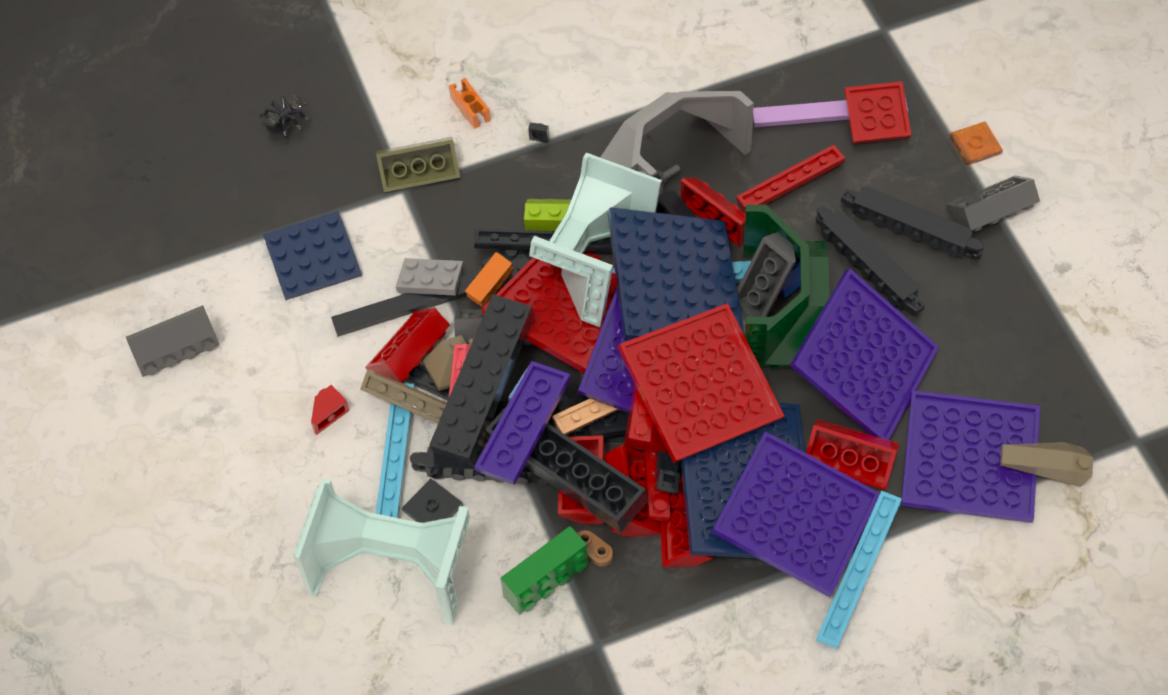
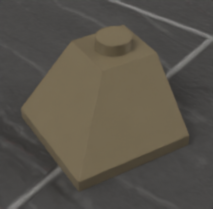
M462 335L441 341L423 360V365L438 391L450 388L454 346L466 344Z

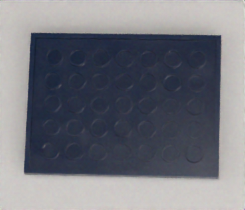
M609 207L607 213L624 340L635 339L727 303L745 336L725 221Z
M778 403L784 414L782 419L681 460L690 555L757 558L711 532L765 431L805 452L799 404Z

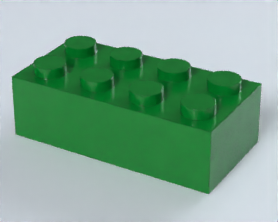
M569 526L500 578L503 597L519 615L524 611H530L536 602L542 598L549 597L556 587L565 585L572 575L576 572H582L587 567V544Z

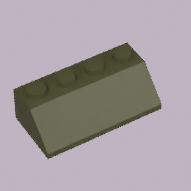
M452 137L376 151L384 192L460 178Z

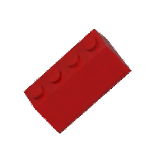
M683 178L681 180V199L699 218L725 221L728 239L740 248L744 244L745 213L737 205L727 201L722 194L712 190L707 183L697 178Z
M435 307L415 311L365 368L400 383L404 382L410 376L409 372L420 365L422 362L421 358L433 350L435 342L446 335V330L450 324Z
M634 383L624 446L655 453L659 451L667 452L665 444Z
M817 419L813 425L806 454L858 482L886 490L900 444Z
M603 435L569 437L605 461L606 445ZM559 491L558 516L582 525L605 524L604 521Z
M623 444L605 454L606 463L645 488L643 452ZM645 505L621 533L612 527L611 531L625 537L660 534L659 521L647 520Z
M681 476L678 494L669 493L670 519L668 522L660 521L663 567L698 566L712 559V556L690 555L683 477Z

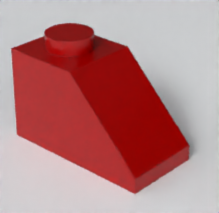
M332 384L320 390L314 399L311 425L316 435L350 411L347 400Z

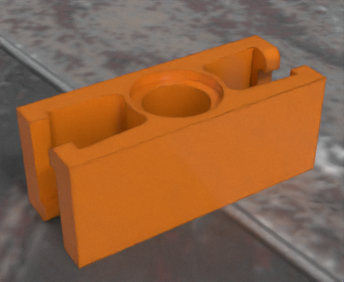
M466 78L461 79L462 90L460 92L462 94L455 89L457 88L455 83L449 85L450 98L474 129L480 126L477 113L484 117L486 123L491 121L489 108Z
M496 252L465 290L467 297L483 308L490 301L492 294L498 291L514 271L513 264Z

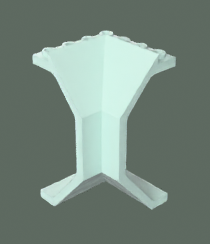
M586 153L583 157L580 179L566 215L550 241L534 236L531 241L529 256L562 268L561 275L580 319L601 327L604 320L613 265L583 253L590 242L610 237L607 213L609 207L656 213L662 180Z
M322 478L320 486H317L315 489L312 503L309 506L305 523L301 529L300 538L294 549V558L304 580V586H306L309 595L317 597L324 575L329 569L362 553L412 562L421 568L435 586L444 624L453 625L458 602L452 577L469 524V509L459 506L456 517L425 523L370 513L337 495L331 480Z

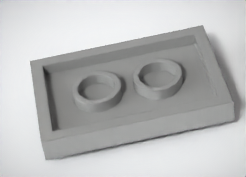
M405 258L396 284L397 293L456 295L464 268L463 261Z

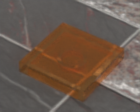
M986 121L950 133V139L966 166L1001 155L1003 152Z

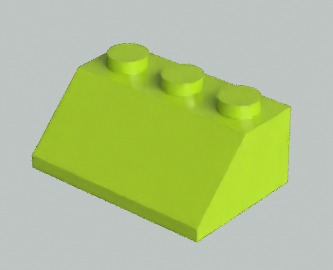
M527 199L524 214L525 230L556 231L568 211L571 200Z

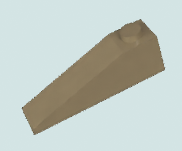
M1066 442L1003 444L1001 446V466L1079 487L1086 483L1093 475V456L1084 447Z

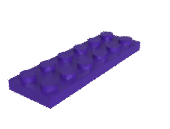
M531 361L475 465L477 472L513 485L516 484L571 379L569 373Z

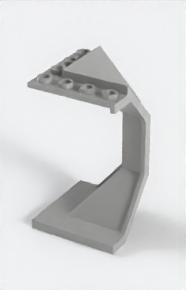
M741 91L666 92L625 120L600 158L654 177L657 171L640 155L642 137L679 110L705 119L746 155L751 152L754 103Z

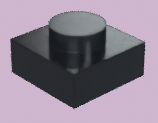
M530 122L528 127L529 140L548 143L550 138L549 126Z

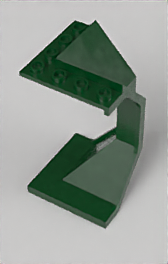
M746 205L743 258H753L763 237L778 232L793 244L795 257L800 259L801 292L773 317L746 316L745 338L760 368L794 370L790 364L829 299V257L825 241H804L767 205Z

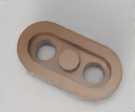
M583 530L577 533L582 539H589L585 543L587 544L588 559L601 567L611 563L613 551L607 543L590 531ZM599 551L606 552L603 555L598 554Z

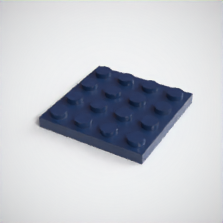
M339 211L263 234L285 301L362 276Z

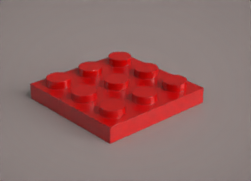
M903 82L845 87L844 93L852 144L911 137Z

